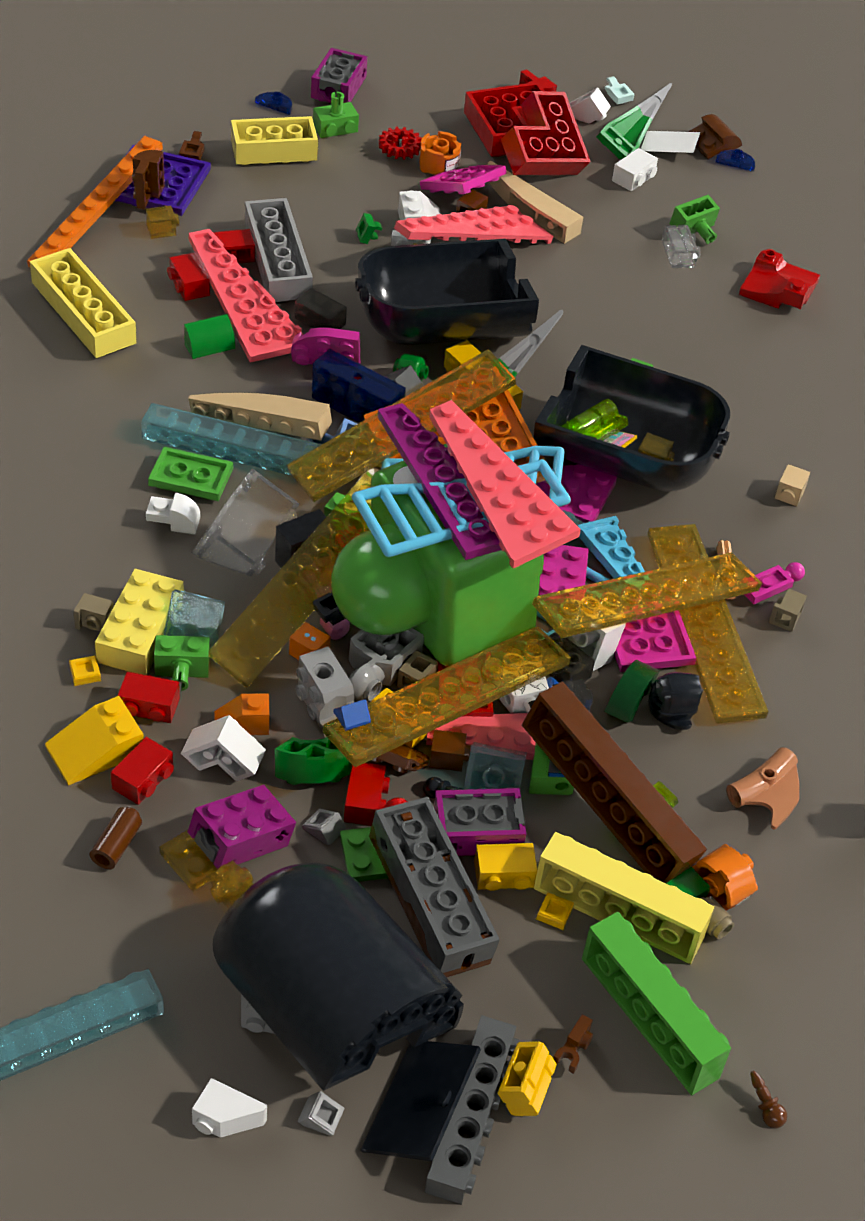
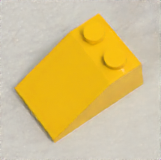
M120 696L94 705L45 743V747L69 786L117 766L144 739V736Z

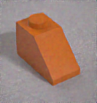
M269 693L240 694L214 711V721L230 715L250 735H269Z

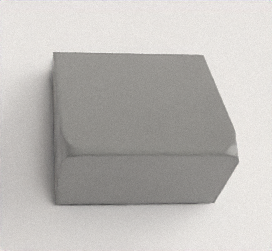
M318 809L302 826L305 831L327 845H331L340 836V831L346 829L338 812Z
M319 1091L308 1097L298 1123L332 1136L345 1108Z

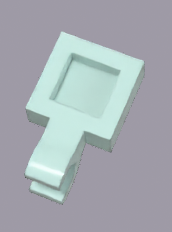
M614 76L606 78L609 85L605 86V90L617 105L633 101L635 94L625 83L619 84Z

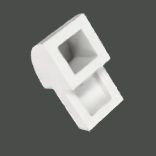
M175 493L174 499L151 496L146 511V521L171 524V531L196 534L200 520V509L192 499L179 493Z

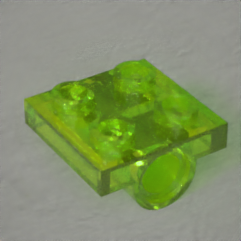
M604 399L561 427L604 441L628 426V418L618 413L616 405L611 400Z

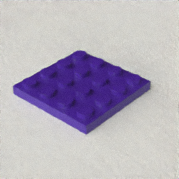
M163 152L165 187L159 198H150L146 208L182 216L211 170V163ZM134 181L115 201L136 206V199L133 198Z

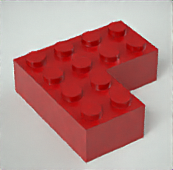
M539 82L466 92L464 113L491 157L506 155L501 139L513 126H528L521 104L533 91H544Z
M533 91L521 104L528 126H513L501 139L513 175H578L591 162L565 92Z

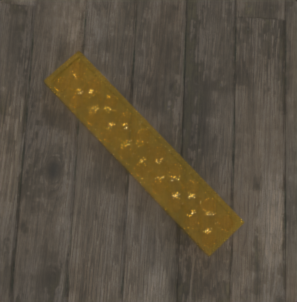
M488 349L390 406L403 403L421 420V424L426 430L436 432L437 430L429 418L430 409L452 400L467 414L515 386L516 378ZM378 413L289 463L287 466L288 471L312 501L316 502L381 464L384 459L395 456L399 451L378 419Z
M368 471L209 650V656L244 687L248 688L287 643L290 636L315 610L313 608V601L332 590L331 576L333 566L343 547L356 536L369 531L367 524L352 500L354 492L371 488L373 476ZM371 499L366 500L371 509Z
M696 524L649 528L647 536L671 601H675L693 647L696 656L695 667L716 724L767 718L769 711Z
M731 552L535 596L532 605L561 638L756 592L760 590L762 582Z
M536 626L367 704L371 723L345 731L337 718L323 725V733L350 763L357 767L568 666L571 657L544 631Z

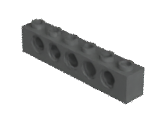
M481 1015L471 1044L479 1046L481 1051L433 1159L426 1181L425 1193L461 1205L465 1193L472 1194L477 1175L472 1174L474 1164L481 1165L486 1148L481 1146L483 1136L487 1138L490 1136L494 1119L489 1118L492 1109L498 1111L501 1101L497 1094L498 1088L508 1067V1064H506L508 1056L512 1057L515 1047L519 1042V1039L514 1038L515 1025ZM487 1053H494L497 1057H490ZM479 1079H485V1080H487L489 1083L483 1084V1083H480L478 1080H479ZM469 1106H477L481 1110L473 1111ZM468 1133L472 1138L466 1139L459 1134ZM459 1161L464 1166L455 1167L450 1162Z

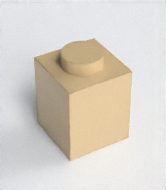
M788 464L779 482L775 499L798 506L806 489L810 472Z

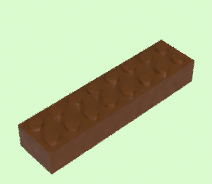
M562 681L539 693L523 721L522 727L644 872L663 883H667L696 865L707 848L647 780L646 776L629 759L628 755L616 744L610 734L598 723L592 713L579 701L574 692Z

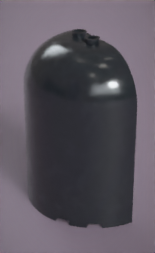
M506 239L388 246L366 253L358 263V278H355L356 291L359 292L360 301L369 322L384 338L399 344L418 345L530 335L533 331L532 323H536L539 299L529 280L519 279V283H517L515 279L516 257Z
M581 345L566 370L561 393L558 397L550 396L535 421L533 438L538 446L562 447L565 451V460L655 490L677 491L698 482L709 471L715 459H720L730 432L726 431L730 420V408L726 400L717 391L703 383ZM598 427L637 435V439L624 448L588 435Z
M301 863L290 865L268 874L237 898L221 919L214 933L213 953L220 969L323 1091L370 1069L381 1047L404 1036H407L406 1039L413 1047L419 1046L456 1028L463 1013L464 1004L460 1001L462 997L460 991L356 879L345 871L330 865Z

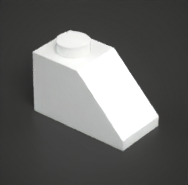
M599 88L569 103L575 119L588 124L595 120L597 122L603 120L607 116L606 112L611 107Z
M212 1078L192 1108V1124L200 1132L207 1135L212 1133L220 1138L264 1126L267 1121L266 1104Z

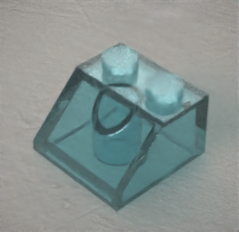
M473 742L464 789L520 788L527 752Z

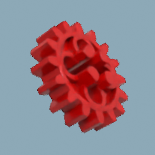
M396 126L394 130L388 128V132L382 131V135H379V149H382L383 154L388 153L387 157L395 156V159L402 157L403 160L409 157L412 159L413 154L419 155L422 137H419V133H413V129L406 130V127L399 129ZM400 139H402L401 147H399Z

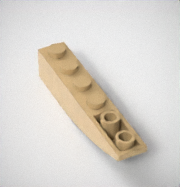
M493 161L488 162V165H497ZM506 170L507 174L500 176L499 180L489 182L508 205L516 206L522 214L533 218L536 224L565 244L581 234L583 216L516 175H513L511 172Z
M212 393L190 395L188 398L191 413L194 417L320 441L332 423L329 404L293 397L259 393Z

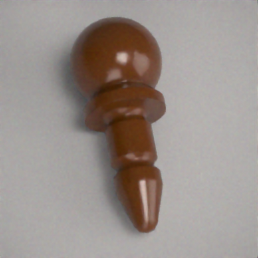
M751 1071L752 1085L762 1101V1104L758 1105V1107L763 1110V1121L771 1128L782 1127L787 1121L786 1109L781 1104H778V1097L771 1098L763 1078L756 1071Z

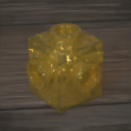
M233 860L208 876L212 884L210 893L218 904L222 902L228 908L254 882L249 870L246 867H239Z

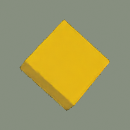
M96 656L69 660L74 686L101 681Z
M547 892L536 920L564 930L574 902Z

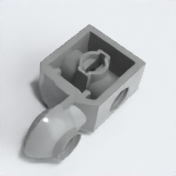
M413 628L392 635H377L363 630L357 632L351 638L349 662L355 669L349 677L353 685L354 702L365 699L371 702L380 693L382 685L391 686L398 679L399 669L416 650L422 653L424 644L423 634Z
M329 646L299 656V668L296 669L298 677L296 693L298 698L306 703L310 718L312 720L315 719L319 727L323 728L324 737L333 735L353 744V750H355L357 742L367 738V726L363 725L345 731L333 712L335 708L354 703V690L351 681Z

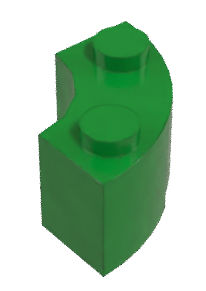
M333 735L317 740H301L292 737L275 748V777L286 780L291 785L338 782L342 777L349 775L352 770L353 744Z

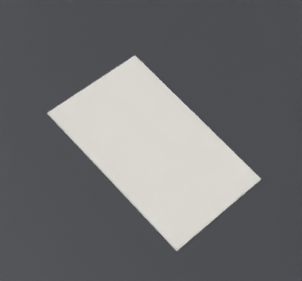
M647 131L641 149L651 152L693 153L700 132Z

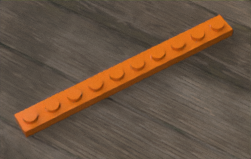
M144 136L27 260L28 267H30V261L72 248L133 182V157L146 150L161 151L163 149L162 142Z

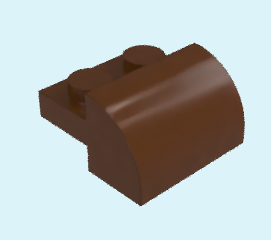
M714 114L701 117L702 124L688 131L700 132L695 147L708 160L720 152L727 155L742 146L741 139Z
M146 150L133 157V198L136 199V206L139 209H145L151 197L159 198L165 187L163 151Z

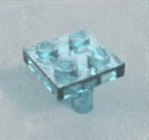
M176 589L173 590L164 635L210 637V653L213 654L216 651L220 626L223 622L225 602Z

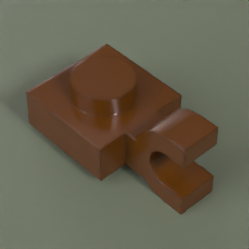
M194 131L191 141L184 140L179 156L201 160L204 152V143L200 142L202 132Z
M583 1014L568 1035L564 1046L559 1048L553 1056L557 1065L563 1058L571 1060L568 1071L572 1074L575 1073L578 1067V1052L580 1048L586 1050L593 1037V1033L590 1032L593 1020Z

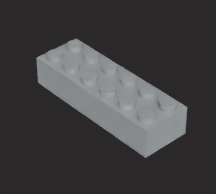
M287 198L245 201L246 229L251 230L255 243V258L266 291L275 299V302L312 298L313 276Z

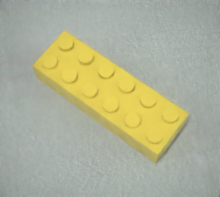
M71 248L30 261L33 285L95 358L136 344V322Z
M557 832L554 833L540 856L534 885L535 890L545 895L548 892L574 902V909L599 921L619 912L625 920H628L633 925L636 934L643 942H647L649 945L691 965L704 940L714 906L708 904L703 899L695 898L680 891L675 886L663 883L653 878L650 874L642 873L629 867L622 861L612 859L597 849L589 848L576 842L573 838Z

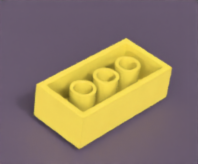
M312 116L231 120V143L236 165L317 161L318 138Z
M134 569L95 641L97 663L132 673L147 675L154 662L156 635H168L184 603L183 581Z

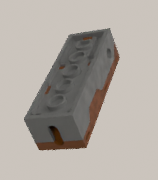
M399 797L389 800L383 809L376 810L369 838L424 954L446 977L491 964L500 939L429 797L409 802Z

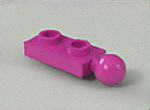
M798 562L788 564L785 571L780 565H777L740 581L738 589L754 605L788 590V588H792L794 582L800 581L804 577L805 569Z

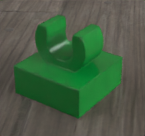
M363 213L356 232L360 243L368 244L370 238L373 240L378 239L377 232H374V230L382 231V226L380 222L373 221L371 214Z

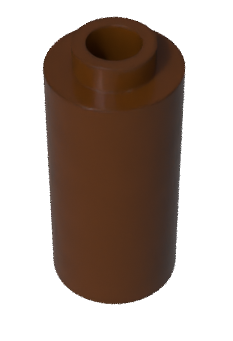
M120 807L117 809L89 853L91 860L96 865L108 870L115 868L142 825V819L137 810L131 807Z

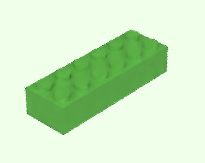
M619 912L592 925L589 928L582 956L583 962L690 1095H694L720 1079L731 1051L725 1035L715 1029L705 1011L695 1005L688 991L676 982L669 968L665 964H661L653 954L650 945L641 940L636 934L633 925L628 920H625Z

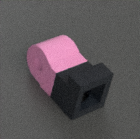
M332 591L313 601V608L321 617L320 625L331 636V639L338 640L345 636L349 631L350 622L338 609Z

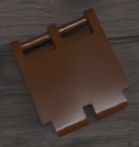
M374 734L371 737L365 738V740L357 742V749L368 754V759L379 763L383 761L391 763L394 770L402 773H408V770L417 771L427 766L428 763L424 762L430 760L429 756L423 754V752L380 734Z

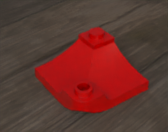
M766 249L757 256L751 272L740 288L739 295L779 309L782 303L801 309L803 304L807 303L818 284L820 274L791 265L784 261L783 254L772 249Z

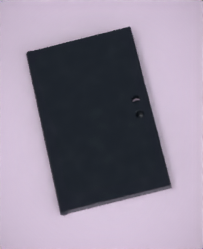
M427 1041L416 1047L409 1044L360 1149L361 1152L433 1161L479 1056L480 1047Z

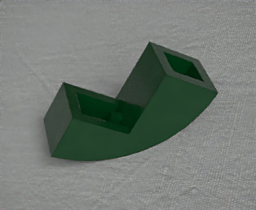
M637 659L633 661L618 682L604 712L627 723L633 721L642 698L650 694L651 685L657 679L660 670Z

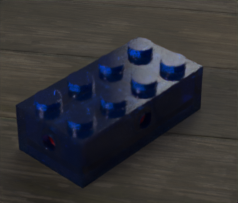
M328 349L313 362L312 398L318 402L329 404L330 408L366 427L365 414L405 400L406 387L332 349Z

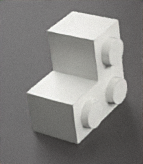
M228 715L192 729L181 755L199 771L218 764L235 781H239L255 775L266 749L242 728L235 719Z

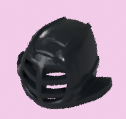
M673 672L658 677L651 685L652 689L648 699L651 714L661 723L673 729H690L692 726L690 719L697 713L703 693L699 675Z

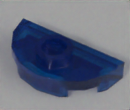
M266 92L255 97L256 104L288 115L292 112V100L281 92Z
M740 149L724 150L716 157L715 163L749 171H754L755 160Z

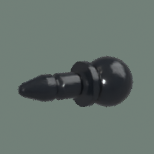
M438 777L428 778L423 786L424 793L430 798H435L436 790H466L451 786L449 781H442Z

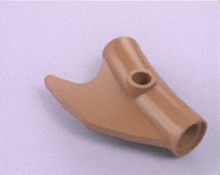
M784 747L778 748L767 761L753 772L729 784L726 792L731 804L737 808L743 805H762L769 808L772 812L771 828L773 830L777 829L790 816L799 802L798 759L794 752Z

